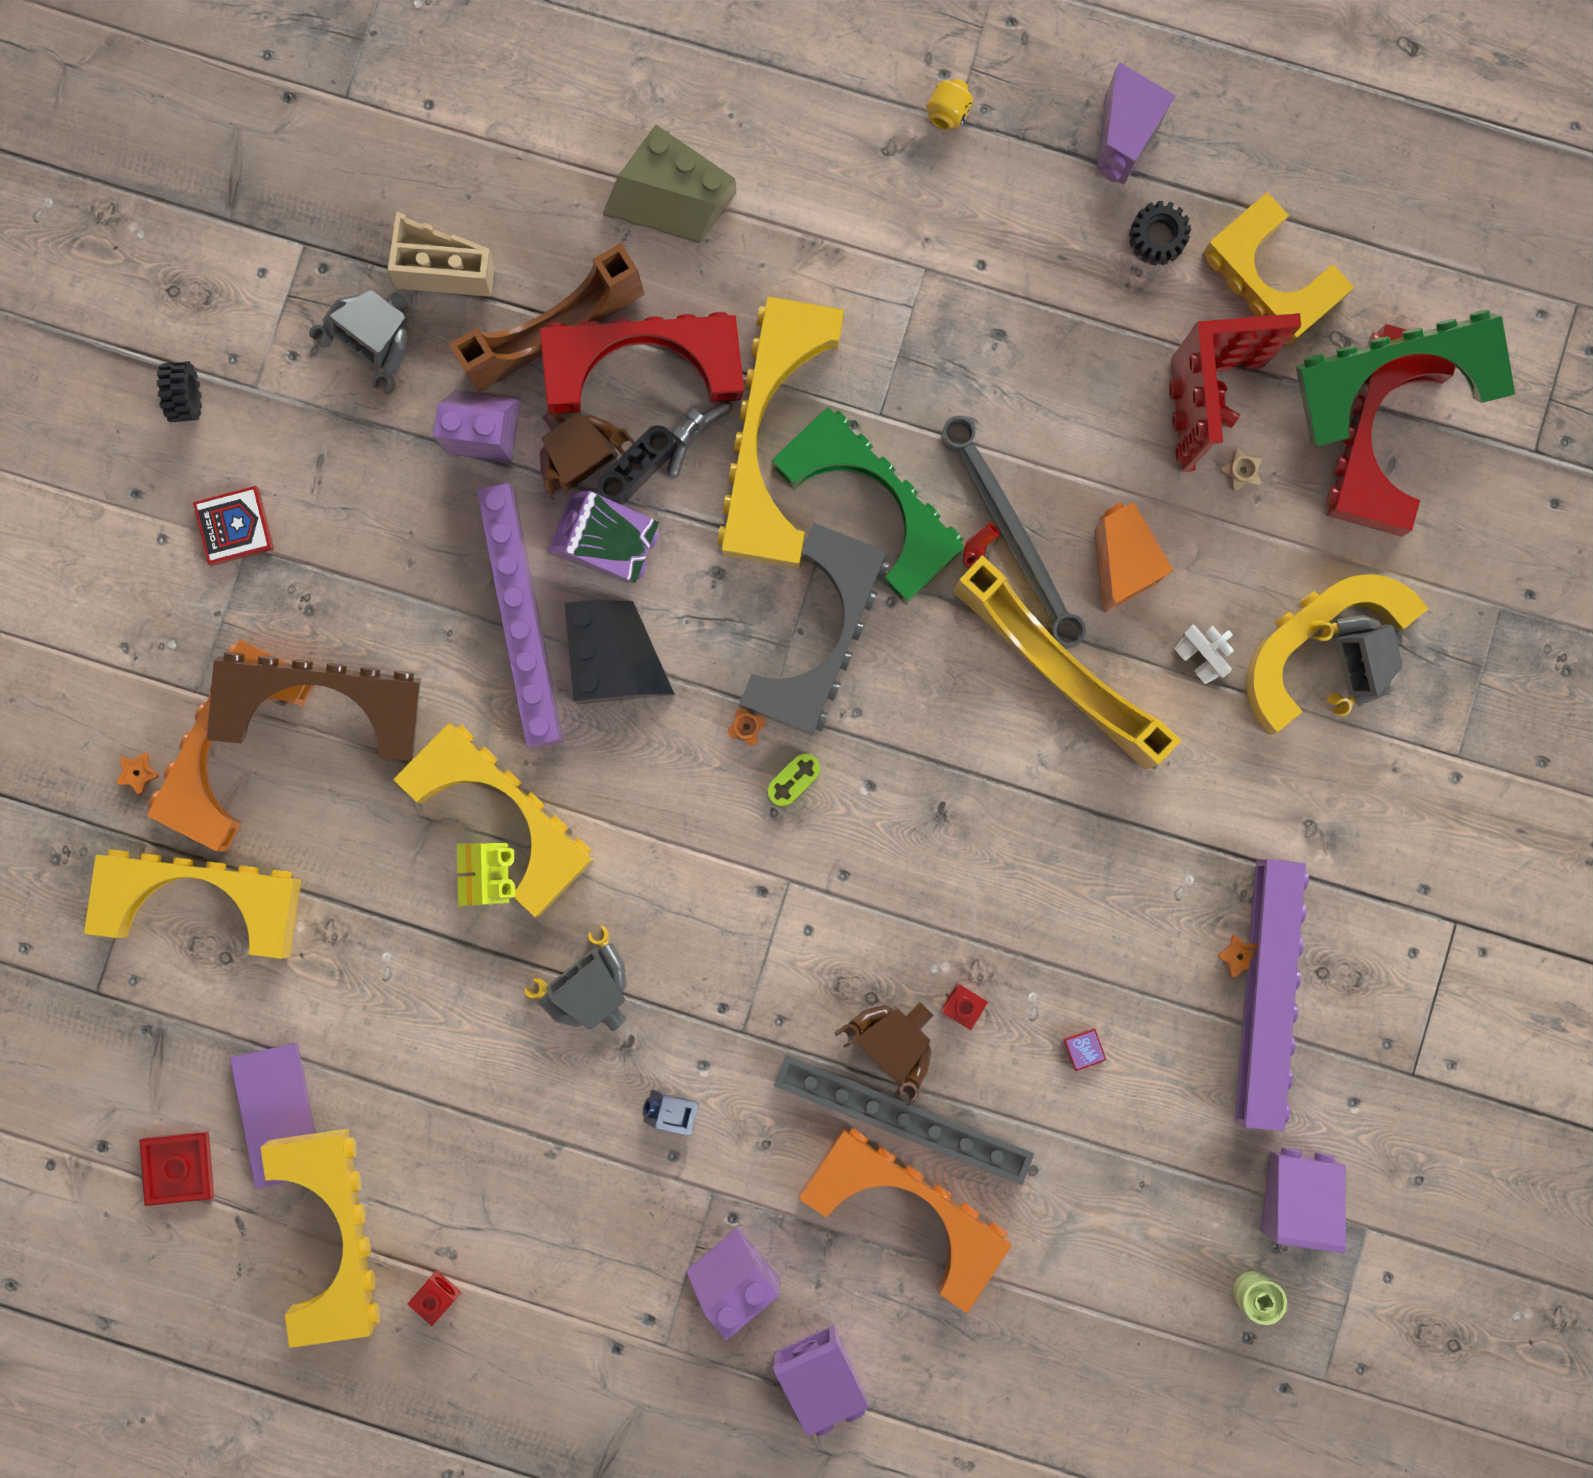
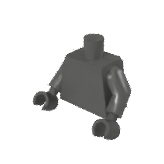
M366 291L362 295L339 298L322 319L323 325L311 327L309 335L311 338L317 339L323 332V337L318 342L319 346L323 348L329 347L334 337L377 371L382 367L384 369L383 373L373 377L372 385L377 389L380 381L386 379L388 384L384 393L390 394L395 387V382L391 378L392 374H397L407 348L408 332L405 329L406 317L402 312L408 307V303L398 292L392 293L386 300L374 291Z

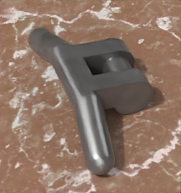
M722 401L702 414L690 407L684 414L686 418L681 425H675L671 430L676 444L667 469V475L670 478H677L679 476L687 449L704 428L732 410V405L729 401Z

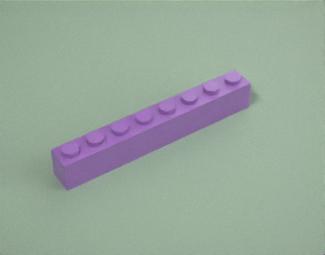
M509 483L477 489L526 746L535 749L564 743L515 490Z
M1256 859L1249 943H1257L1258 949L1253 959L1249 962V970H1247L1235 1111V1124L1245 1128L1285 1131V1123L1290 1118L1287 1094L1293 1082V1075L1290 1070V1057L1295 1052V1038L1292 1036L1293 1023L1296 1022L1298 1017L1295 994L1301 982V974L1298 970V957L1303 952V939L1300 936L1301 923L1304 922L1306 917L1303 894L1309 882V875L1305 870L1306 863Z

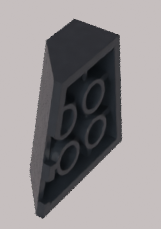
M588 600L565 603L573 701L579 705L675 695L633 601Z

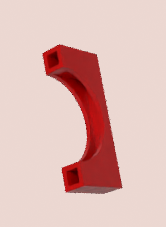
M714 312L709 314L708 317L683 314L677 316L676 319L663 320L660 316H651L645 318L644 321L637 322L621 318L607 324H598L597 321H584L579 323L578 326L552 323L547 325L546 328H540L548 414L581 412L582 390L593 368L614 351L634 345L659 346L682 356L701 376L710 402L742 400L744 383L736 315H728L726 312Z
M1385 324L1378 332L1372 333L1369 341L1381 337H1389L1390 340L1402 338V332L1407 330ZM1431 354L1406 355L1382 365L1364 381L1360 394L1355 395L1350 412L1354 413L1352 424L1348 426L1350 438L1342 440L1346 447L1343 456L1340 455L1335 464L1334 474L1338 476L1335 487L1332 486L1326 498V505L1329 506L1327 516L1401 537L1413 530L1420 499L1399 490L1381 471L1372 447L1373 420L1381 402L1392 390L1415 382H1435L1439 384L1446 382L1454 375L1455 366L1443 357Z

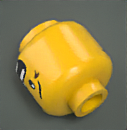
M954 78L951 81H941L936 85L926 105L927 113L930 115L929 120L936 127L949 131L952 128L960 127L965 122L974 103L973 96L968 91L969 87L965 82Z

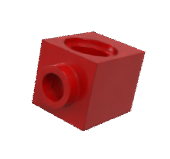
M956 982L940 1011L967 1029L972 1030L988 1001Z
M436 1270L407 1305L432 1327L457 1299L461 1291Z

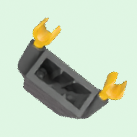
M1363 615L1336 619V623L1333 624L1323 620H1314L1310 623V626L1323 627L1320 635L1311 636L1313 639L1327 641L1332 638L1334 633L1339 635L1335 638L1349 696L1344 697L1339 693H1333L1328 696L1327 702L1332 705L1339 704L1338 707L1331 709V712L1338 716H1347L1352 710V705L1357 704V706H1361L1383 697L1388 692L1392 679L1402 669V660L1398 646L1402 644L1403 640L1401 634L1392 625H1381L1379 620Z
M600 926L604 931V938L602 940L595 941L591 932L588 934L589 940L595 946L600 947L599 952L594 947L548 986L543 979L534 978L533 980L539 985V992L537 994L529 987H525L526 996L538 998L539 1005L557 1023L573 1027L583 1025L590 1030L603 1021L611 1031H614L626 1020V1017L618 1009L626 1000L622 993L627 986L625 966L615 946L612 943H608L610 934L603 926Z

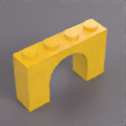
M1266 192L1208 243L1203 253L1206 255L1205 259L1209 266L1215 271L1219 270L1225 276L1230 289L1245 298L1249 303V309L1256 317L1300 313L1302 327L1286 343L1289 347L1341 302L1355 287L1334 264L1330 265L1309 285L1294 292L1274 290L1261 280L1254 263L1256 249L1277 231L1289 216L1274 198Z

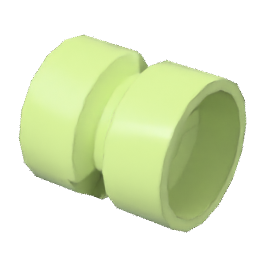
M1259 1271L1245 1272L1234 1283L1232 1293L1234 1301L1252 1321L1261 1325H1270L1279 1321L1285 1314L1287 1309L1286 1294L1266 1274Z

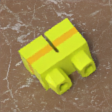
M508 843L457 844V873L476 874L475 876L457 877L458 907L509 903V898L515 896V883L511 879L509 880L508 866H511L514 862V850L508 848Z

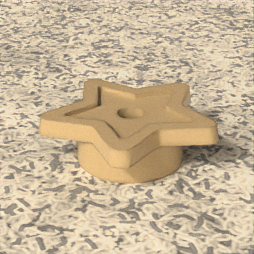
M1237 449L1233 462L1223 466L1221 471L1232 477L1234 490H1239L1246 483L1260 485L1261 480L1258 475V467L1262 462V458L1245 455L1240 449ZM1242 467L1246 469L1245 473L1240 471Z

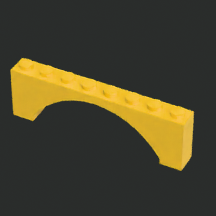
M767 296L766 307H759L757 326H762L760 338L754 337L751 357H756L755 368L748 369L746 388L751 389L749 401H742L740 419L745 420L743 432L737 431L734 451H739L737 464L731 463L728 482L734 483L732 495L725 496L723 514L728 515L726 527L720 526L717 546H722L723 556L800 568L805 531L796 530L774 504L765 487L757 460L758 431L769 401L785 379L814 356L829 349L838 350L844 320V309Z
M982 555L961 577L953 593L1144 770L1158 766L1182 740L1160 719L1151 716L1123 698L1074 658L1027 609L1007 582V578Z

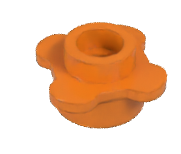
M740 708L735 712L736 719L733 725L728 728V734L733 739L740 738L745 740L747 745L753 746L758 742L757 735L760 729L765 726V719L761 715L754 716L748 713L745 708ZM745 724L750 725V728L748 730H745L743 728Z

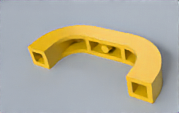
M1373 574L1357 575L1343 579L1319 594L1315 590L1299 602L1302 606L1301 609L1294 614L1288 611L1274 622L1277 628L1262 640L1253 653L1246 676V690L1250 707L1256 719L1269 735L1278 733L1303 712L1287 693L1282 676L1283 667L1288 656L1322 628V626H1310L1312 621L1323 620L1329 622L1348 607H1364L1375 612L1385 624H1390L1395 630L1401 631L1429 609L1421 598L1408 586L1395 579Z

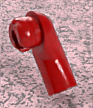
M1217 380L1221 422L1232 428L1239 419L1240 414L1226 406L1225 392L1227 391V386L1224 382Z

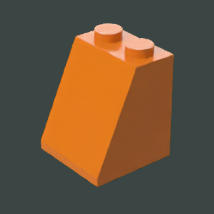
M1120 502L1106 510L1105 514L1099 518L1101 523L1094 530L1101 601L1105 613L1159 583L1174 571L1134 502L1125 507Z

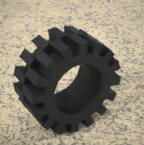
M1157 201L1155 206L1151 202L1147 204L1145 209L1142 208L1138 212L1129 231V236H1131L1129 244L1130 247H1135L1133 251L1135 256L1139 253L1142 255L1141 261L1145 263L1149 259L1152 260L1151 265L1156 266L1158 262L1166 265L1169 260L1173 262L1179 254L1181 255L1189 242L1191 225L1187 226L1189 217L1188 215L1184 217L1181 215L1183 209L1180 206L1175 210L1173 209L1174 203L1169 202L1167 206H1163V201ZM1158 222L1166 224L1172 233L1171 240L1165 244L1154 243L1148 236V227Z
M190 361L161 363L158 367L159 371H157L159 378L157 380V386L159 387L157 393L158 397L161 398L160 406L164 408V417H167V421L170 423L198 420L199 416H201L200 409L202 408L200 398H202V395L199 392L200 382L197 381L198 375L194 371L193 364Z

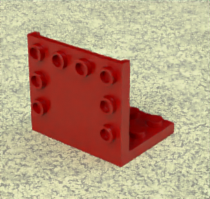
M1300 313L1197 321L1171 358L1173 380L1169 381V395L1171 400L1175 399L1176 412L1172 413V427L1174 431H1178L1179 443L1175 446V458L1177 463H1181L1182 472L1195 471L1196 463L1214 444L1223 443L1216 372L1230 371L1234 369V366L1246 365V368L1250 370L1265 367L1302 327Z

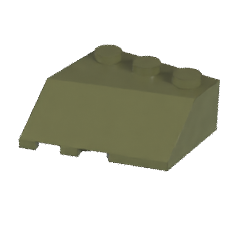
M655 124L618 175L603 215L611 218L625 219L638 226H649L662 230L663 233L700 243L736 194V181L733 176Z

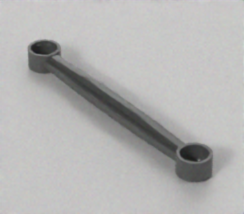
M965 416L951 417L947 420L942 430L943 444L947 449L959 453L1009 550L1052 620L1053 625L1050 634L1065 649L1077 646L1085 637V623L1079 616L1068 613L1027 532L998 481L973 443L976 432L973 422ZM953 424L966 426L970 434L969 440L962 444L953 443L947 436L948 428ZM1068 620L1077 625L1080 634L1075 642L1067 643L1058 637L1057 627L1060 622Z

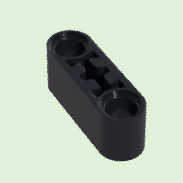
M661 425L650 427L599 478L597 488L600 496L620 505L626 503L672 456L675 443L670 430ZM657 437H664L668 440L667 446L662 450H655L651 447V442ZM644 449H646V451H647V453H648V455H647L646 457H645V455H644V453H643V450H644ZM633 461L637 464L641 463L643 469L641 471L637 469L632 470L630 464ZM621 472L624 473L625 477H629V484H627L625 478L620 474ZM610 483H620L622 490L618 495L609 496L605 494L606 487Z

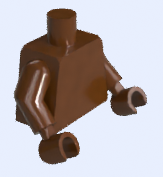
M547 412L543 416V420L551 431L542 437L545 446L540 450V470L545 482L544 488L550 499L555 500L553 494L560 489L567 494L572 488L618 456L616 449L620 454H624L625 451L621 447L622 444L626 441H631L632 444L635 443L627 430L619 429L612 423L593 415L584 417L578 412L566 419L563 413L548 414Z
M921 1002L907 1016L897 1006L891 1008L882 1005L863 1010L847 1025L835 1031V1036L842 1032L847 1034L848 1042L843 1045L844 1048L857 1043L901 1085L894 1093L896 1099L902 1092H905L909 1096V1102L906 1106H910L918 1098V1089L928 1073L932 1053L929 1046L931 1040L921 1029L934 1016Z

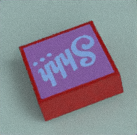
M1095 1028L1063 1039L1074 1071L1107 1060Z

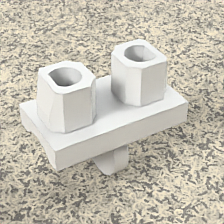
M1193 624L1184 632L1185 636L1174 648L1185 661L1198 650L1207 659L1194 670L1204 684L1211 682L1219 676L1224 678L1231 672V666L1216 650L1219 648L1226 657L1234 651L1226 642L1233 635L1230 630L1220 635L1214 626L1210 627L1206 631V634L1213 641L1210 643Z

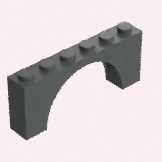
M813 523L801 552V558L817 566L834 584L840 596L844 614V626L841 637L829 657L819 666L805 674L783 679L766 678L751 674L739 703L740 707L813 736L815 729L822 731L828 713L823 711L827 699L834 701L841 684L835 681L840 669L846 671L853 655L852 652L847 651L852 639L859 640L865 622L860 621L864 609L871 610L877 596V592L872 591L876 579L883 581L890 564L884 561L886 551Z

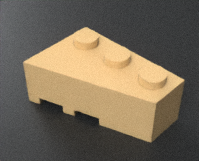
M396 211L388 264V273L395 289L491 297L495 266L489 248L454 234L451 236L435 230L432 225L427 223L422 225L408 219L405 214Z

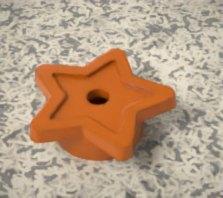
M148 753L141 754L135 760L127 757L120 758L123 772L116 781L118 785H131L138 795H142L145 785L151 780L159 778V774L149 764ZM135 770L139 771L138 776L134 775Z
M1231 936L1230 944L1224 951L1218 954V958L1229 966L1230 977L1235 978L1243 970H1249V962L1253 959L1258 949V944H1244L1238 936ZM1239 953L1242 954V958L1240 960L1237 958V955Z

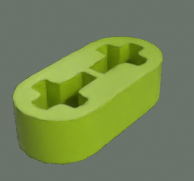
M801 754L788 764L772 780L768 787V796L771 802L781 807L793 803L819 776L820 763L817 758L811 754ZM801 760L804 763L813 762L814 765L811 769L814 774L811 777L805 774L797 781L794 778L800 770L797 764ZM792 780L795 784L788 791L791 797L788 800L783 797L777 800L774 797L777 793L774 788L775 785L779 783L781 786H784Z

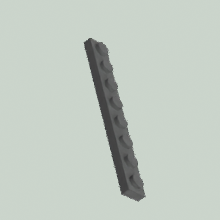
M788 1054L785 1055L774 1083V1087L1021 1185L1024 1183L1034 1156L1032 1151L914 1104L906 1106L908 1102L896 1099L894 1096Z

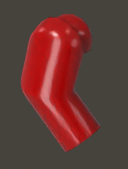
M987 524L966 541L962 559L966 568L970 569L982 555L985 557L987 545L999 537V532L993 524Z

